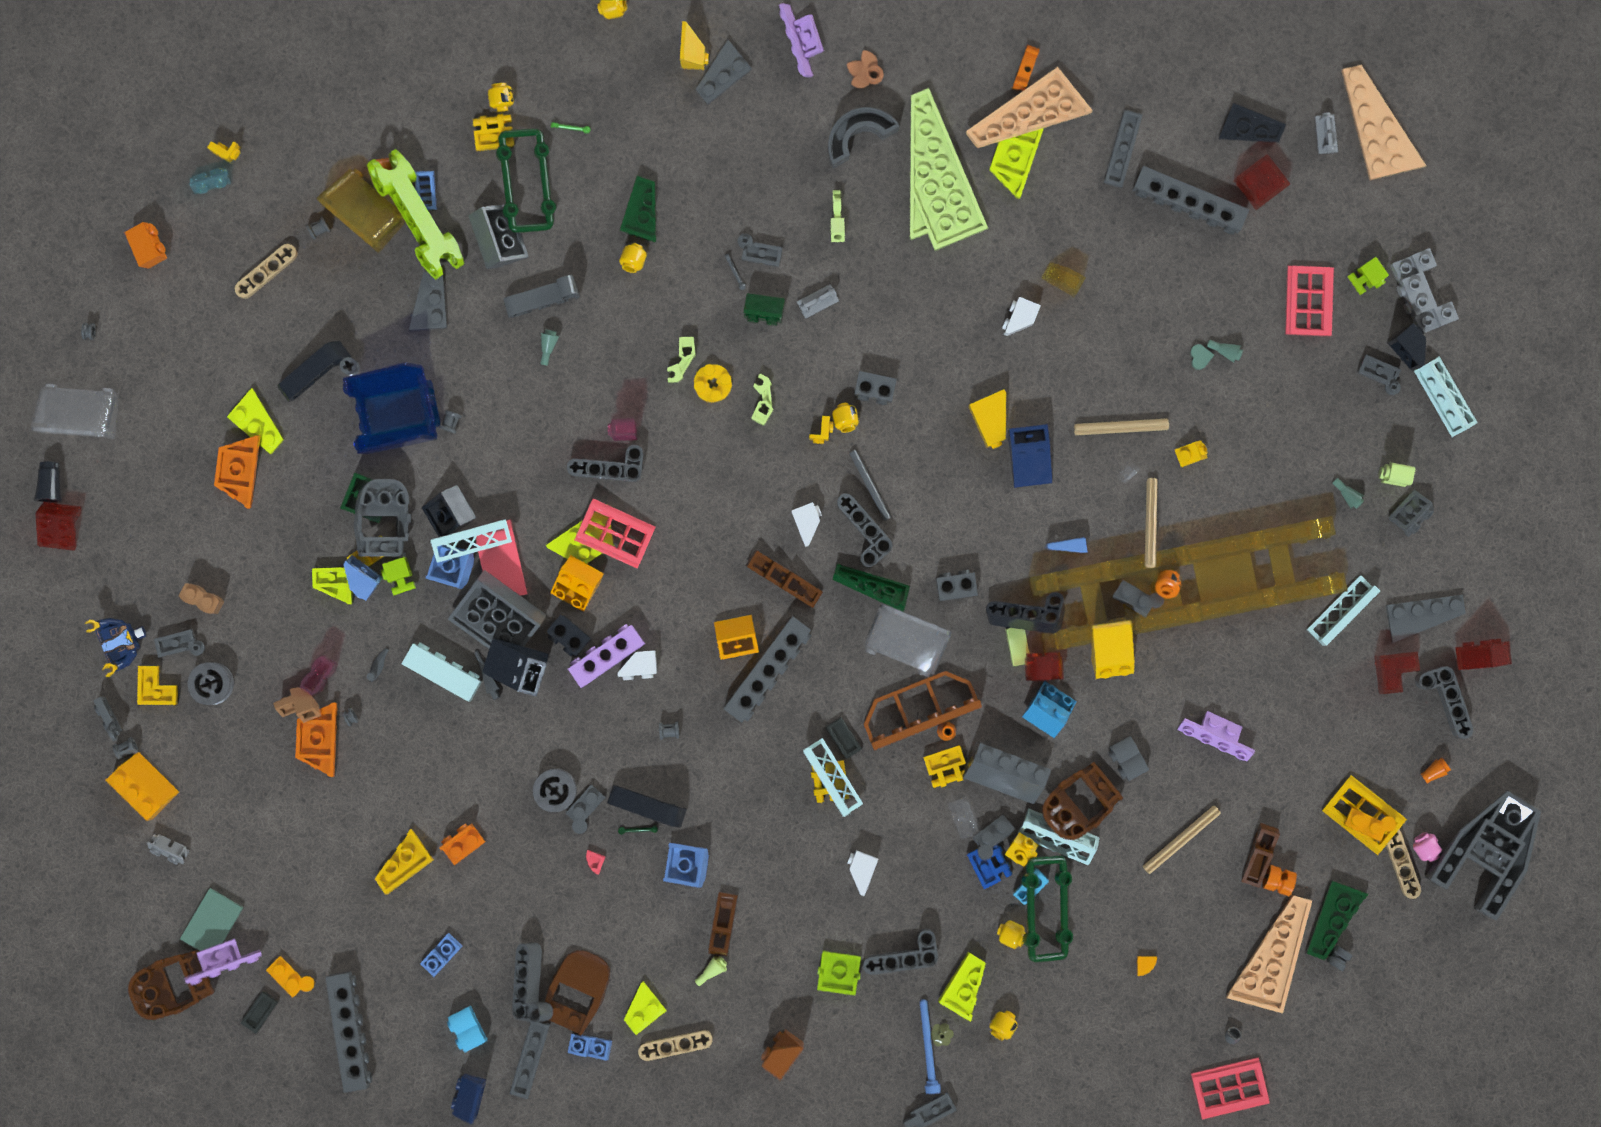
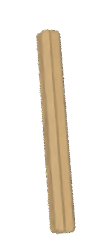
M1168 419L1074 425L1075 435L1169 429Z
M1148 478L1146 492L1145 567L1154 568L1156 564L1157 479Z
M1212 806L1146 862L1143 865L1144 870L1151 874L1221 814L1216 806Z

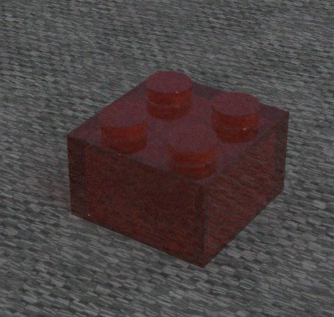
M1268 154L1234 179V183L1256 211L1290 185V182Z

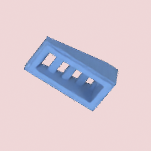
M434 171L415 172L417 179L415 190L419 196L420 193H431V196L420 198L422 201L432 200V206H427L431 204L424 205L427 210H436ZM419 177H430V181H420ZM420 185H430L431 189H420Z
M1084 537L1046 544V549L1075 553L1088 552Z

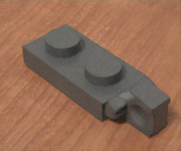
M946 1092L913 1109L910 1112L911 1117L903 1120L905 1127H913L915 1125L916 1127H926L955 1112L957 1109L949 1093Z

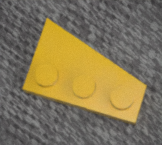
M412 829L409 830L403 842L398 845L395 853L375 878L385 895H388L434 861Z

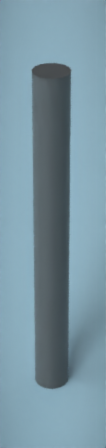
M856 450L850 452L849 454L884 521H886L891 516Z

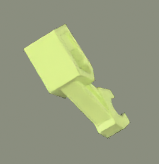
M833 190L834 218H831V242H845L844 218H841V190Z
M679 337V357L682 359L679 364L667 368L668 372L673 371L675 373L674 378H668V383H678L683 379L685 371L696 356L694 337ZM683 348H692L691 354L684 357Z
M759 374L758 378L762 379L764 383L761 386L754 384L753 387L762 395L763 401L758 403L751 419L764 426L773 412L770 391L772 384L768 377ZM762 404L769 408L767 415L759 412Z

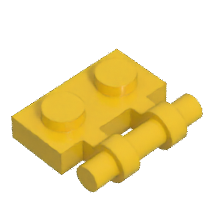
M497 114L494 117L480 116V118L473 119L474 127L481 126V130L474 131L476 151L498 149L499 134L505 130H513L512 126L505 127V123L512 122L511 115ZM498 124V128L488 129V125ZM514 137L506 138V145L508 147H515Z
M960 745L923 757L929 776L936 773L938 779L931 781L933 788L939 786L942 788L947 786L948 783L963 781L962 777L965 770L960 771L959 766L966 764ZM953 768V774L943 775L942 771Z
M844 760L837 761L846 775ZM825 763V772L834 775V763ZM812 767L811 778L814 779L815 786L813 793L816 796L817 803L824 802V794H829L826 788H822V781ZM828 776L829 779H830L831 782H832L833 777H832V776ZM835 777L834 787L837 790L844 791L846 784L844 779ZM838 792L840 797L842 798L843 793ZM845 794L844 799H849V795Z

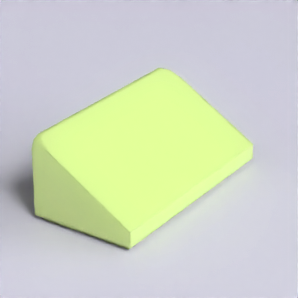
M1005 629L1012 667L1031 663L1025 630Z

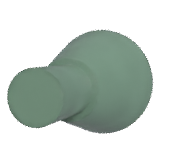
M545 329V333L541 332L543 353L540 364L548 366L550 354L559 339L556 331Z
M1209 340L1207 347L1217 350L1233 363L1235 360L1239 361L1243 350L1240 349L1241 345L1220 344Z
M1338 478L1332 483L1341 491L1350 509L1353 507L1357 509L1364 502L1362 498L1365 495L1346 486Z

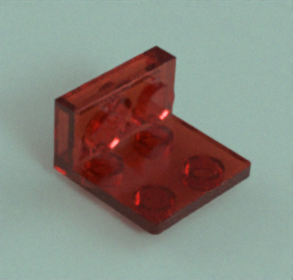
M43 502L35 513L37 545L39 547L75 551V522L81 515V507Z

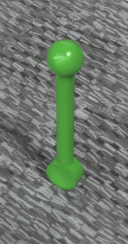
M551 123V127L578 130L586 134L590 132V127L588 126L577 127Z

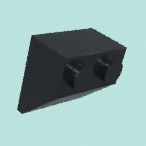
M1413 323L1405 327L1387 343L1412 372L1425 365L1426 337L1419 325Z
M457 485L440 492L422 507L438 537L453 534L476 519L473 510Z

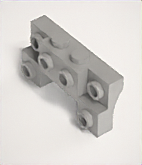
M1430 248L1390 265L1399 285L1397 286L1398 294L1406 302L1404 304L1405 311L1408 315H1411L1414 324L1419 325L1424 333L1459 319L1452 301L1437 307L1423 272L1437 266Z

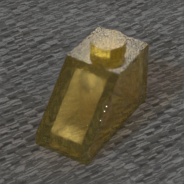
M1050 262L1041 279L1075 297L1086 277L1070 268Z

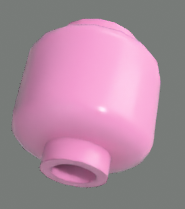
M1424 832L1414 839L1413 848L1422 861L1429 860L1433 862L1440 857L1439 854L1442 851V846L1434 834Z

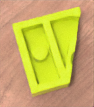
M344 567L312 568V585L314 589L347 604H353V592L349 588Z
M644 981L640 984L624 1019L635 1035L666 1012L664 1006Z

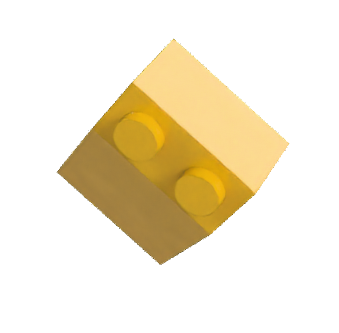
M1131 621L1092 626L1091 660L1096 679L1134 674Z

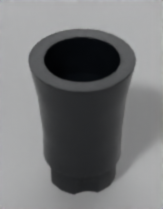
M51 461L39 463L34 501L62 502L59 463Z

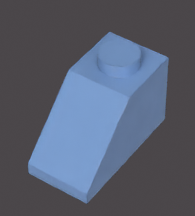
M352 555L344 563L350 590L354 592L355 596L366 601L375 591L383 577Z

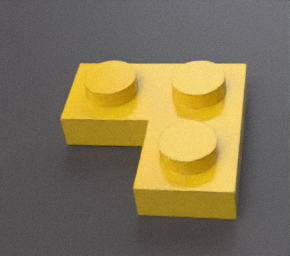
M138 666L137 705H178V686L159 685V666Z

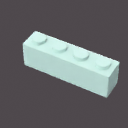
M420 642L418 645L412 644L402 665L468 702L473 699L482 683L478 679L480 677L478 674L469 671V673L463 671L462 665L454 661L452 664L445 661L446 657L438 652L435 654L429 652V647Z

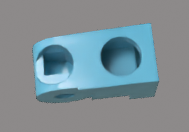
M1037 867L1034 868V874L1038 876L1039 884L1034 889V897L1049 882V879ZM1021 883L1013 895L1025 905L1027 904V888Z

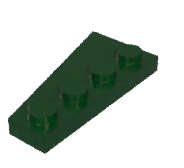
M840 564L836 565L832 580L904 612L910 589L909 585Z
M1330 880L1305 953L1326 960L1339 940V936L1343 930L1345 931L1349 921L1356 914L1359 906L1368 894Z

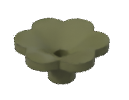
M946 1023L941 1025L935 1024L931 1032V1040L934 1041V1045L938 1047L949 1045L950 1039L954 1036L953 1031L949 1029V1025Z

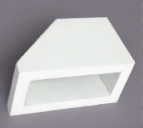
M813 502L791 511L805 547L810 545L820 522L819 517L822 516L819 506H814Z
M856 850L855 854H850L847 864H850V872L860 894L864 896L878 858Z

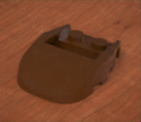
M1093 762L1086 768L1063 780L1045 800L1042 813L1044 820L1057 836L1066 840H1074L1082 837L1093 828L1098 827L1105 817L1113 811L1115 804L1123 799V796ZM1079 778L1084 781L1105 807L1089 821L1065 793V790Z
M199 950L158 960L147 968L140 970L131 978L128 985L129 996L135 1011L141 1017L148 1020H156L165 1016L179 1014L215 992L208 976L201 978L202 981L193 985L190 982L187 983L193 998L177 1004L163 969L179 962L185 977L203 971L196 953Z
M577 950L569 953L564 958L553 975L545 999V1003L550 1004L553 1008V1016L549 1021L572 1030L579 1035L584 1034L585 1029L602 1005L610 980L609 966L601 957L584 950ZM559 982L595 998L587 1015L552 1000Z

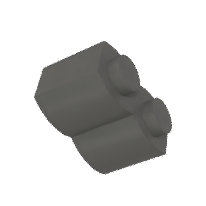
M1131 736L1109 746L1111 751L1108 754L1113 762L1117 761L1120 767L1117 770L1122 779L1126 778L1127 781H1130L1149 771Z

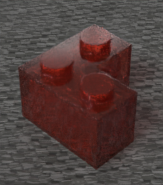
M1501 638L1480 641V645H1475L1474 641L1463 642V646L1455 647L1458 670L1491 668L1512 664L1509 641L1502 642Z
M1418 652L1374 656L1379 694L1403 692L1401 673L1420 671Z

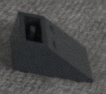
M492 638L482 673L518 692L537 697L547 665L548 653Z

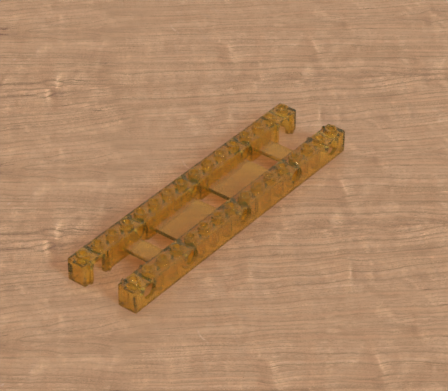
M1332 516L1156 551V564L1154 568L1145 567V554L1029 577L1032 596L1038 595V597H1042L1043 594L1061 591L1062 593L1066 592L1067 589L1080 587L1088 623L1087 625L1074 627V625L1068 626L1069 628L1059 630L1056 633L1040 634L1043 652L1047 653L1091 644L1092 626L1131 621L1132 635L1347 592L1344 572L1330 573L1331 575L1319 578L1308 577L1307 580L1295 582L1287 546L1288 544L1298 542L1300 544L1307 543L1308 540L1317 538L1327 539L1331 538L1330 536L1336 535ZM1268 549L1276 586L1258 590L1250 552ZM1193 564L1200 602L1182 605L1179 592L1174 598H1164V603L1160 608L1152 607L1146 617L1123 604L1125 617L1107 620L1099 583L1118 579L1120 586L1124 580L1150 596L1153 593H1157L1155 584L1158 575L1162 571H1175V567Z

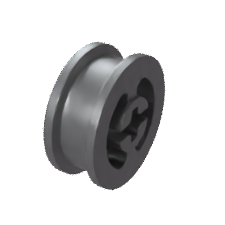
M202 663L191 671L187 683L188 690L192 698L201 704H219L227 700L234 688V678L230 670L220 663ZM214 670L220 674L223 680V687L220 693L221 682H216L211 687L202 688L204 692L210 693V697H207L199 689V679L203 675L200 685L208 684L211 680L220 679L211 673Z
M557 768L543 772L536 779L533 786V796L536 803L542 809L549 812H560L569 807L574 801L577 792L574 778L565 770ZM549 777L560 778V781H553L550 785L552 787L558 786V792L561 795L564 793L563 785L566 784L568 786L569 793L564 802L559 804H552L550 802V799L556 800L560 796L557 793L551 794L552 789L549 786L545 790L546 796L542 795L541 786L544 780Z

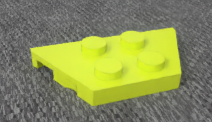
M1044 128L998 143L989 171L1018 199H1020Z
M595 511L591 521L605 527L609 517ZM582 521L546 545L548 549L566 559L572 555L586 564L602 554L574 540ZM589 524L585 534L599 539L603 530ZM607 532L603 542L614 546L613 536Z

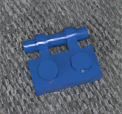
M998 844L992 848V857L995 856L999 863V866L996 868L991 859L983 860L978 856L979 848L967 853L968 859L983 889L1000 882L1001 879L998 874L1001 872L1004 873L1006 878L1013 875L1010 870L1011 865L1009 861H1006L1002 853L1003 849Z

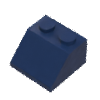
M464 1074L462 1079L458 1078L456 1084L458 1094L457 1097H453L451 1109H454L453 1116L469 1124L474 1123L478 1116L487 1079Z

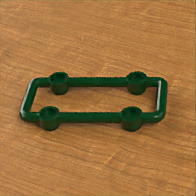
M535 128L502 131L498 136L499 147L496 150V158L501 161L506 201L502 212L508 218L509 228L515 233L550 230L554 224L553 213L556 210V204L551 200L546 161L550 149L544 143L543 133ZM536 136L537 145L534 147L533 152L535 157L539 159L544 200L540 210L546 216V223L516 225L515 217L519 209L513 203L508 162L512 151L506 145V138Z
M1062 856L1034 857L1028 860L1026 874L1021 879L1022 885L1027 888V932L1023 935L1022 940L1024 945L1028 947V957L1032 962L1063 960L1068 956L1069 944L1073 940V933L1068 929L1067 887L1072 882V875L1067 871V861ZM1059 863L1060 871L1055 874V882L1060 886L1061 929L1057 931L1056 939L1061 944V952L1036 955L1035 947L1040 943V936L1035 932L1034 889L1039 884V878L1034 874V865Z

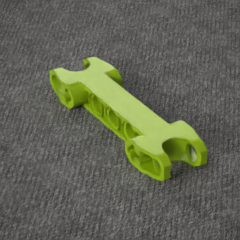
M396 149L388 154L392 170L384 169L375 159L369 161L367 167L374 187L381 196L384 197L389 194L420 245L415 248V254L427 272L435 280L443 275V269L439 261L441 258L446 259L456 269L462 267L464 261L455 238L449 232L442 235L412 185L417 179L410 163Z

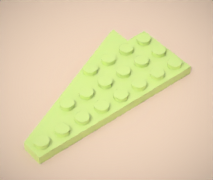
M928 88L911 95L910 239L913 240L928 234L934 251L982 232L988 229Z

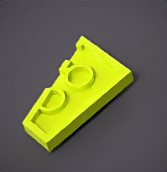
M253 388L250 389L227 416L250 437L261 435L259 445L270 454L284 440Z
M968 952L938 999V1002L971 1022L978 988L981 984L986 963Z

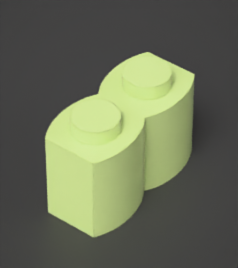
M1390 462L1380 468L1379 478L1381 483L1402 487L1410 486L1413 483L1415 467Z

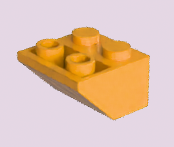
M570 555L558 574L551 594L584 612L598 588L604 573Z
M752 615L714 622L721 660L759 652Z

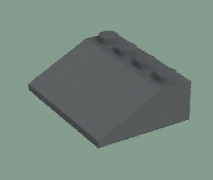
M484 570L449 616L448 620L488 649L490 648L492 638L524 647L542 624L546 614Z

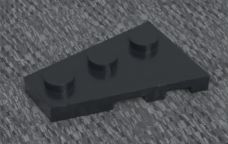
M1233 103L1218 139L1279 143L1287 124Z

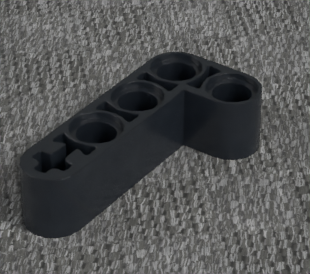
M340 341L328 342L282 380L277 387L286 400L292 402L333 367L340 366V362L344 358H351V355Z
M1053 592L1047 596L1044 607L992 601L987 604L986 613L989 623L994 626L1056 633L1062 626L1065 603L1060 593Z
M617 785L612 786L607 804L672 827H682L687 811L684 807L681 808L675 806V804L666 803Z

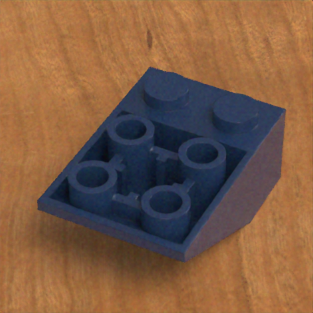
M1048 424L1009 429L1007 434L1014 488L1052 483Z

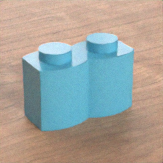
M471 1005L448 1017L447 1025L451 1032H455L457 1036L455 1041L460 1050L463 1049L464 1052H467L487 1041V1037Z

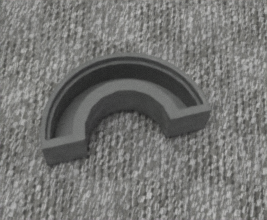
M862 107L845 113L834 124L829 135L828 156L832 168L834 169L850 159L848 143L857 133L863 131L872 132L883 141L899 131V124L888 113L877 108Z

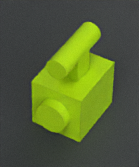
M1377 257L1356 270L1361 277L1357 278L1354 272L1347 277L1358 293L1362 295L1366 292L1363 286L1364 283H1366L1369 289L1373 286L1377 289L1386 283L1384 279L1389 274Z
M406 557L382 564L383 569H381L383 579L387 580L388 583L397 581L398 586L391 588L393 595L416 588L414 581L406 583L405 578L413 576Z

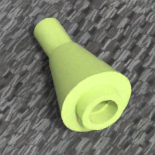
M713 956L703 974L695 980L696 984L701 986L706 980L727 971L726 961L721 956Z

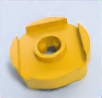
M707 364L699 369L694 378V389L697 395L706 402L713 403L725 399L732 388L731 377L728 371L720 365ZM715 378L717 379L716 383L718 384V386H713L711 389L709 388L710 384L708 383V380H713Z

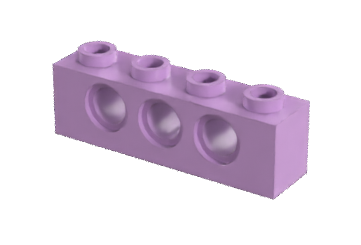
M627 624L617 630L619 634L613 638L611 635L601 641L603 645L599 648L592 647L585 652L587 654L586 657L583 659L578 657L570 663L571 667L568 670L581 688L645 645L633 625L629 627ZM620 638L625 639L627 642V646L622 650L616 645ZM604 649L609 650L611 653L610 659L606 661L601 658V652ZM588 660H592L595 663L593 671L585 669V663Z

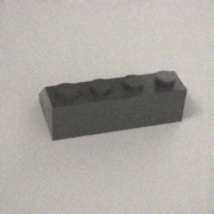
M975 742L962 778L1034 804L1046 786L1051 769Z

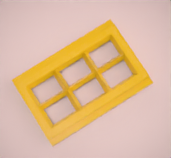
M1350 775L1322 810V812L1377 855H1379L1407 820L1352 775ZM1349 788L1362 797L1356 806L1343 796ZM1342 799L1350 807L1363 812L1359 808L1366 800L1378 810L1374 818L1378 819L1381 814H1384L1386 817L1390 816L1395 819L1396 828L1391 832L1385 831V836L1381 842H1377L1375 839L1344 826L1347 817L1338 811L1335 805Z

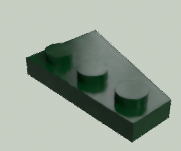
M636 176L619 231L656 243L655 182Z

